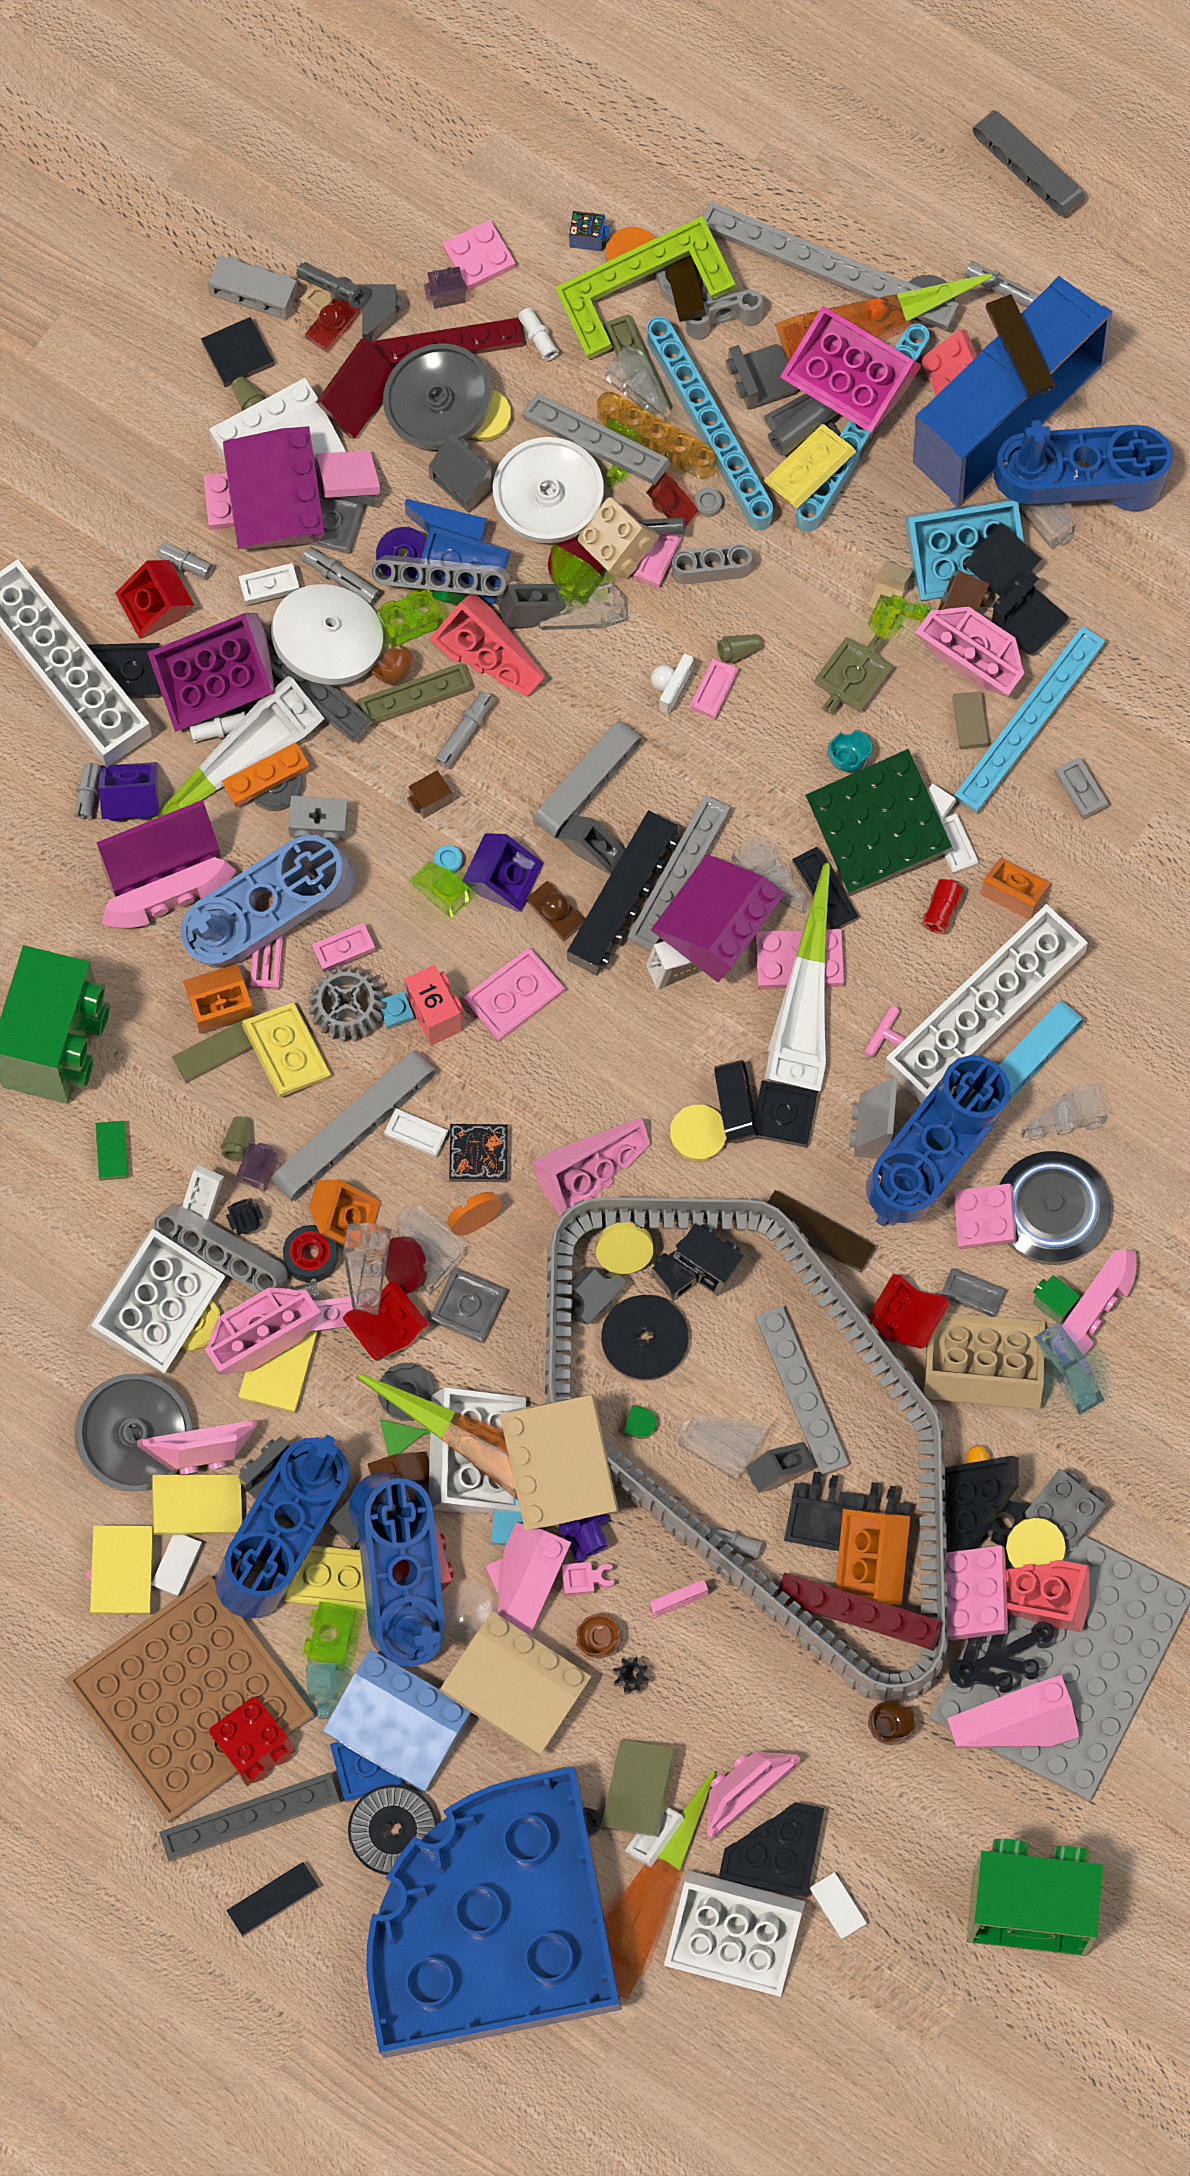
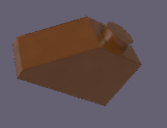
M960 570L954 571L937 610L970 607L976 611L980 606L984 607L990 594L987 591L989 583Z
M425 1452L394 1454L368 1463L370 1475L377 1472H391L419 1485L429 1482V1464Z

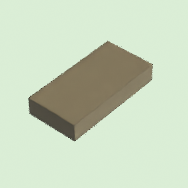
M981 691L953 694L959 749L987 747L988 739Z

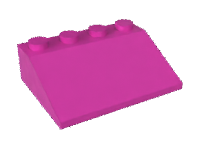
M822 306L780 378L870 433H873L908 389L921 365Z

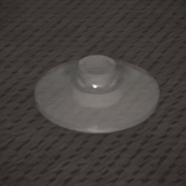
M476 1584L457 1585L451 1588L442 1598L445 1632L451 1638L461 1642H471L491 1611L497 1614V1605L493 1596L485 1588ZM465 1606H471L473 1613L465 1615L462 1613V1609Z

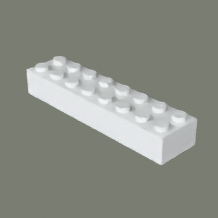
M17 559L1 570L0 635L106 768L152 736L149 722L20 561Z
M1046 904L886 1057L885 1069L922 1103L941 1080L951 1063L964 1056H979L1085 954L1088 942Z

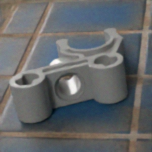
M694 262L706 315L686 320L688 336L693 339H703L709 334L711 325L737 318L746 325H755L761 321L763 317V302L759 292L755 290H745L734 294L728 292L712 300L709 292L706 293L707 288ZM662 268L656 271V281L660 286L661 296L675 307L671 285L666 279L665 269Z

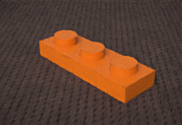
M295 742L222 780V786L236 808L310 769V766Z

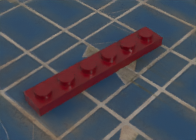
M518 317L369 341L393 368L411 352L432 344L460 346L474 355L523 347Z
M785 1572L776 1595L777 1597L782 1592L786 1593L790 1597L786 1605H790L795 1601L801 1606L800 1609L932 1651L935 1649L943 1626V1622Z

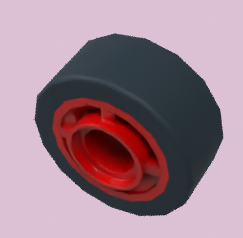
M316 1225L301 1226L293 1230L285 1240L283 1246L284 1264L288 1272L295 1279L305 1283H318L328 1278L336 1268L338 1263L337 1244L332 1239L320 1234ZM308 1249H314L318 1252V1255L313 1259H307L303 1256L304 1252Z

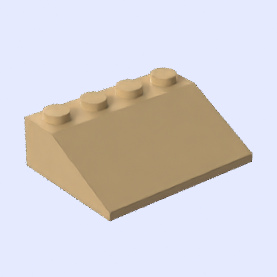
M945 1312L926 1345L924 1396L927 1399L1040 1409L1044 1385L1045 1321Z
M594 1394L512 1409L500 1414L524 1530L557 1525L618 1511Z
M491 1611L439 1691L539 1757L591 1676Z

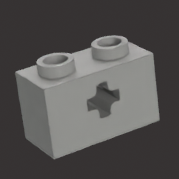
M291 796L288 823L289 836L295 839L303 835H318L332 843L346 841L349 812L348 799ZM317 818H322L320 824L315 823Z

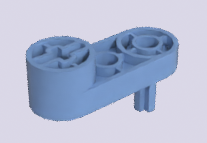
M303 835L289 841L197 901L186 912L181 923V939L186 951L194 959L211 968H224L241 962L317 911L332 910L347 900L355 883V871L352 862L332 842L318 835ZM314 869L319 875L316 879H314L315 875L312 872ZM272 892V906L264 912H258L256 909L258 897L262 893Z

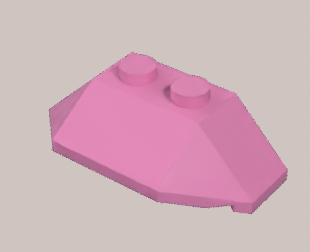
M970 607L931 610L915 632V635L935 657L983 689L1008 697L1024 675L1016 638Z
M269 1287L218 1317L205 1351L220 1374L252 1371L301 1342L321 1316V1312L307 1290L299 1289L297 1291Z
M250 1420L141 1439L137 1441V1447L169 1470L180 1469V1475L198 1472L197 1466L207 1464L209 1470L226 1467L225 1461L233 1460L256 1428L257 1421Z
M753 1752L749 1757L743 1754L733 1763L732 1766L735 1768L727 1776L722 1773L710 1784L712 1789L709 1791L706 1834L708 1841L714 1840L800 1765V1757L797 1754Z

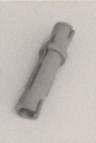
M973 260L965 271L964 276L968 278L992 274V278L980 284L985 286V289L988 291L993 290L1004 296L1012 294L1015 302L1025 307H1028L1039 296L1027 288L999 275V271H991Z
M312 546L305 551L301 561L321 572L323 578L332 579L347 590L363 598L370 605L376 601L380 594V589L375 588L339 565L338 560L332 557L330 559Z
M484 691L479 692L470 708L464 710L462 713L463 718L438 755L435 756L434 760L437 763L441 761L439 765L446 769L451 767V764L476 727H481L483 724V717L495 702L493 697L488 699L490 697L488 693Z

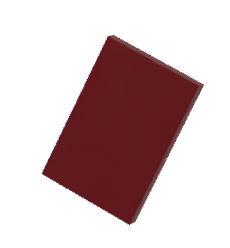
M360 339L316 403L349 438L355 439L383 400L387 379L394 368L367 339Z

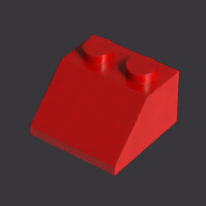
M147 560L115 592L139 639L178 622L194 606L170 560Z

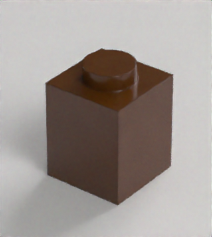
M438 770L408 786L409 797L407 801L415 813L420 812L423 819L453 803L452 792Z

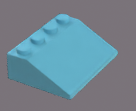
M1009 498L904 516L907 542L920 601L943 597L954 571L960 570L978 578L963 563L999 522L1024 542L1018 502Z

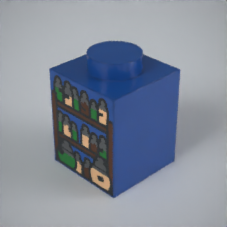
M573 211L569 233V248L602 251L603 241L608 242L610 225H605V214Z

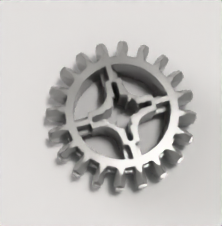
M351 965L347 967V972H342L340 966L336 967V974H332L330 970H327L325 972L327 979L318 977L316 980L319 986H311L310 988L313 995L308 997V1003L312 1005L308 1008L310 1015H315L312 1018L313 1024H320L319 1031L321 1033L329 1030V1038L331 1039L337 1033L340 1034L342 1042L345 1041L346 1035H351L353 1041L357 1040L356 1033L358 1032L363 1037H366V1027L375 1030L376 1023L374 1020L381 1021L382 1014L379 1011L385 1009V1003L378 1001L384 999V992L379 991L381 988L380 983H372L373 975L370 973L364 976V969L362 968L353 973ZM342 985H352L348 989L339 988ZM363 992L370 999L369 1007L365 1013L358 1004ZM328 994L335 1003L329 1015L323 1008L324 1000ZM341 1001H344L345 1003L351 1001L352 1005L349 1006L348 1004H344L342 1006ZM347 1017L354 1019L353 1021L349 1022L341 1021L342 1019Z

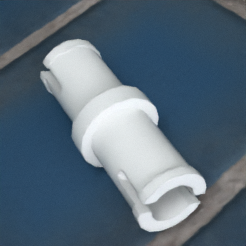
M533 308L522 310L518 314V319L528 333V340L535 344L544 361L554 359L558 355L559 350L548 335L549 330L545 325L541 324Z
M245 712L224 718L217 716L212 721L190 726L194 743L217 736L219 739L224 738L225 734L230 733L245 717Z

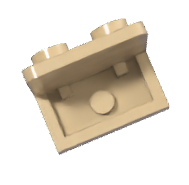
M607 498L587 527L580 533L578 541L609 572L627 579L637 569V565L644 556L653 548L660 535L654 529L639 523L615 499Z

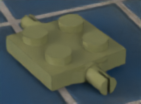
M875 634L868 646L857 644L848 637H845L815 678L814 683L830 695V698L822 706L825 712L828 710L827 713L832 714L840 702L849 705L860 713L863 711L892 671L893 666L882 660L876 653L885 642L883 637Z

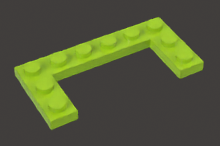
M703 216L555 287L588 360L613 348L592 302L684 257L692 256L712 300L737 289Z

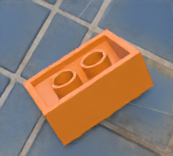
M843 1509L836 1588L881 1603L902 1605L910 1516Z

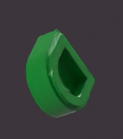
M433 590L432 597L435 600L459 605L466 598V594Z
M632 1405L624 1429V1435L637 1439L651 1437L657 1425L655 1415L648 1409Z

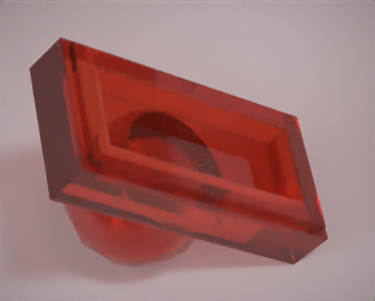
M333 299L330 304L321 308L317 320L305 333V338L325 352H328L358 316L360 309L351 307L347 301Z
M664 472L656 485L652 484L646 492L651 498L652 506L656 511L664 514L667 518L683 516L685 527L698 512L694 503L666 472Z

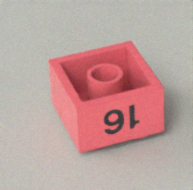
M432 965L404 979L406 998L430 1046L461 1032V1021L464 1020L461 1013L463 1008L456 995L451 997L448 988L450 983L444 971L439 973L437 967Z

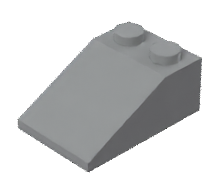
M891 1078L860 1093L859 1103L853 1102L852 1120H857L856 1130H851L849 1147H855L854 1157L878 1159L892 1142L898 1079Z

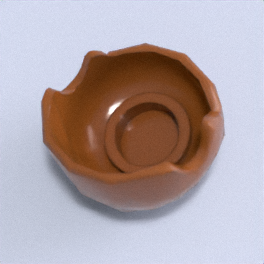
M402 644L399 645L402 650L394 647L389 648L372 668L371 673L385 684L393 685L399 683L411 672L414 658L411 651Z
M597 1613L586 1617L576 1630V1645L588 1657L596 1659L609 1657L620 1645V1627L609 1615Z

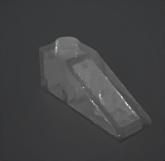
M627 345L605 367L606 380L668 429L671 426V412L648 359L643 352L638 349L634 350Z
M613 581L565 595L566 608L539 622V628L541 630L606 628L628 621V597Z

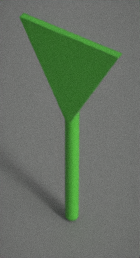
M380 1420L388 1456L400 1454L422 1435L430 1434L428 1429H419Z

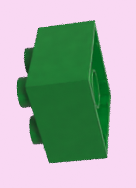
M26 945L22 946L0 1017V1083L2 1088L66 1104L69 1103L73 1087L86 1089L94 1064V1056L87 1054L89 1034L103 1035L110 1012V1004L103 1002L105 985L95 982L90 961Z
M994 1839L992 1850H981L972 1876L966 1943L1087 1956L1097 1939L1104 1864L1089 1863L1090 1850L1074 1846H1055L1053 1848V1856L1049 1858L1028 1856L1029 1843L1014 1839Z

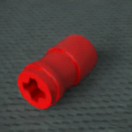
M938 880L930 899V905L927 912L923 915L922 925L927 930L937 934H945L946 930L949 929L952 915L957 910L964 893L963 887L957 884L955 880Z

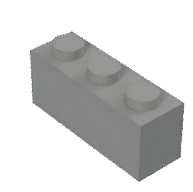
M219 256L208 282L210 296L283 320H287L298 294L297 280H294L290 275L285 273L276 274L260 265L251 266L232 256L228 258Z

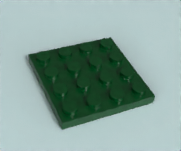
M909 749L805 795L850 896L954 850Z

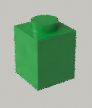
M1054 1275L1048 1281L1042 1279L1033 1291L1035 1294L1033 1305L1059 1325L1072 1312L1080 1299V1295Z

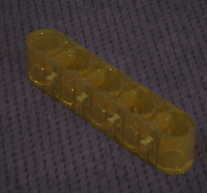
M605 392L599 396L597 400V417L603 425L668 458L671 464L696 478L708 479L714 474L716 454L711 447L614 392ZM607 406H612L615 408V410L608 412L605 411L604 408ZM634 419L637 420L639 423L636 425H630L627 423V421ZM653 433H660L662 437L653 438L650 435ZM677 446H682L686 450L678 452L675 451L674 448ZM707 460L710 463L707 465H700L697 463V461Z

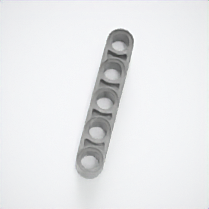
M385 555L380 557L371 568V577L376 583L381 585L497 596L506 589L510 582L508 572L499 566ZM380 564H387L391 568V576H385L380 572ZM407 567H415L419 572V578H410L407 574ZM440 569L445 572L447 577L445 582L438 581L435 578V570ZM462 573H470L474 577V584L464 583L461 576ZM489 576H498L502 582L501 587H493L489 582Z
M620 720L617 721L538 809L532 821L553 838H557L571 816H578L633 754L641 743L642 737Z
M170 1205L154 1219L153 1225L157 1232L197 1258L258 1293L269 1287L279 1288L287 1280V1269L281 1262L181 1205ZM193 1232L197 1234L199 1239L194 1236ZM242 1260L247 1263L248 1267L244 1265ZM267 1274H268L269 1276H271V1278L273 1279V1281H271V1280L268 1278Z

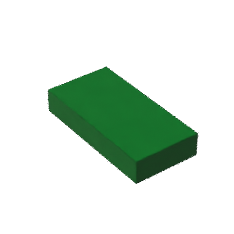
M124 1120L95 1123L99 1180L128 1178Z

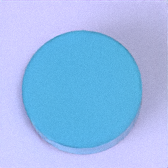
M452 845L440 847L434 855L436 869L444 875H452L458 872L462 866L460 850Z

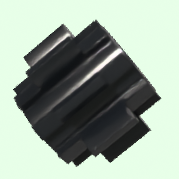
M252 1198L240 1200L227 1207L229 1214L226 1217L232 1230L236 1229L238 1235L249 1233L262 1226L260 1219L264 1218L258 1203H253Z
M637 1657L633 1659V1662H627V1660L622 1658V1667L613 1668V1673L618 1677L614 1681V1686H623L624 1695H627L629 1690H634L639 1694L640 1684L649 1683V1679L644 1677L648 1667L647 1665L639 1666ZM633 1670L637 1672L636 1680L633 1682L626 1681V1671Z

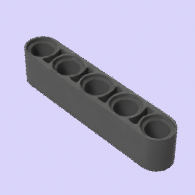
M992 110L972 128L977 140L1059 216L1065 217L1084 201L1085 195L1082 189L998 111Z

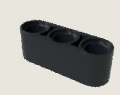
M744 1060L715 1066L717 1091L724 1131L728 1142L734 1143L758 1137L749 1076Z

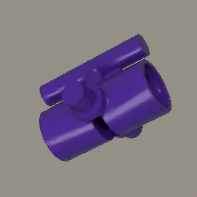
M606 1514L558 1524L560 1533L564 1535L567 1541L571 1542L570 1549L577 1563L588 1560L589 1556L597 1554L609 1546V1542L601 1528L608 1523V1516Z

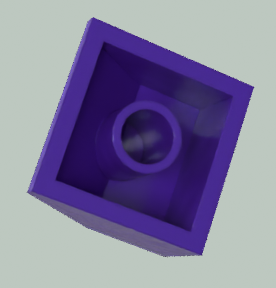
M157 762L110 765L107 768L103 765L100 767L99 797L102 819L121 821L125 818L137 817L138 819L145 820L158 816Z
M485 833L462 883L485 899L521 912L543 862L507 834Z

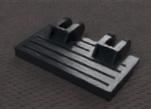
M814 1471L809 1499L805 1498L807 1485L794 1483L784 1541L839 1551L843 1509L878 1512L873 1511L876 1497H878V1483L872 1482L866 1510L863 1509L865 1496L840 1491L838 1504H834L838 1482L837 1475H832L829 1480L827 1502L816 1500L821 1476L820 1472ZM890 1486L887 1491L885 1513L892 1514L896 1486ZM898 1502L896 1514L909 1516L911 1504Z

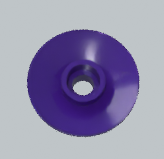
M411 527L393 528L386 532L379 540L376 548V561L385 555L398 556L397 552L400 548L407 549V554L404 557L422 558L427 539L420 531ZM380 564L379 568L385 576H391V568L387 564ZM412 566L407 567L408 576L416 579L418 570Z

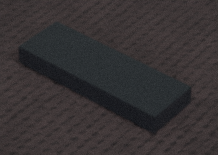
M818 847L792 859L794 867L813 898L822 867L827 863ZM830 869L827 922L831 929H842L857 921L859 916Z
M302 1862L226 1911L242 1937L318 1890L319 1886L304 1862Z

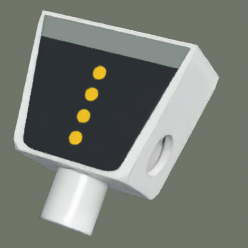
M665 941L653 945L646 963L647 970L657 990L691 977L701 970Z

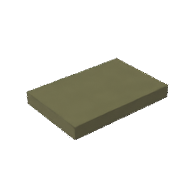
M620 1740L601 1823L602 1828L659 1837L678 1753L676 1748Z

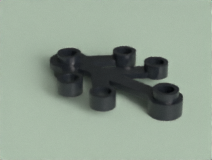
M1007 1613L1008 1630H1009V1629L1011 1628V1625H1012V1624H1011V1617H1010V1615ZM1039 1622L1032 1627L1031 1633L1003 1647L1001 1646L1005 1634L992 1635L986 1655L975 1660L979 1645L985 1641V1636L968 1638L963 1658L955 1661L949 1669L951 1682L960 1688H969L978 1683L997 1688L1001 1693L1010 1692L1014 1686L1012 1676L1006 1672L999 1673L997 1676L982 1672L990 1667L1021 1674L1029 1680L1036 1679L1040 1674L1039 1663L1036 1660L1027 1659L1021 1662L1009 1658L1034 1645L1041 1649L1052 1646L1055 1641L1053 1626L1046 1622ZM1047 1630L1048 1633L1042 1636L1038 1634V1631ZM1029 1666H1033L1036 1668V1670L1031 1673L1027 1672L1025 1669ZM966 1669L969 1673L967 1675H960L959 1671ZM1005 1679L1009 1681V1684L1002 1686L999 1682Z

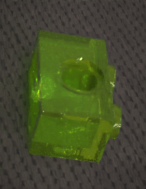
M319 1601L318 1610L313 1609L310 1617L309 1626L314 1627L312 1638L307 1637L304 1644L303 1655H307L308 1665L338 1671L344 1670L356 1615L354 1608ZM325 1630H333L337 1633L336 1638L331 1642L323 1641L320 1636Z

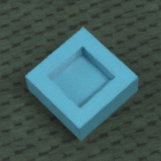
M404 991L378 1000L385 1003V1009L380 1012L387 1030L414 1020Z

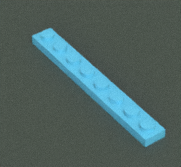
M1084 626L1079 629L954 794L956 801L976 814L979 812L1103 648L1105 640Z

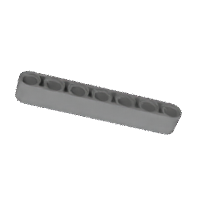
M417 1050L410 1052L280 1167L272 1176L271 1182L290 1201L299 1198L394 1113L395 1108L399 1109L435 1075L436 1069Z

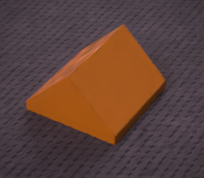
M1001 857L985 876L981 895L1030 920L1043 900L1051 882Z

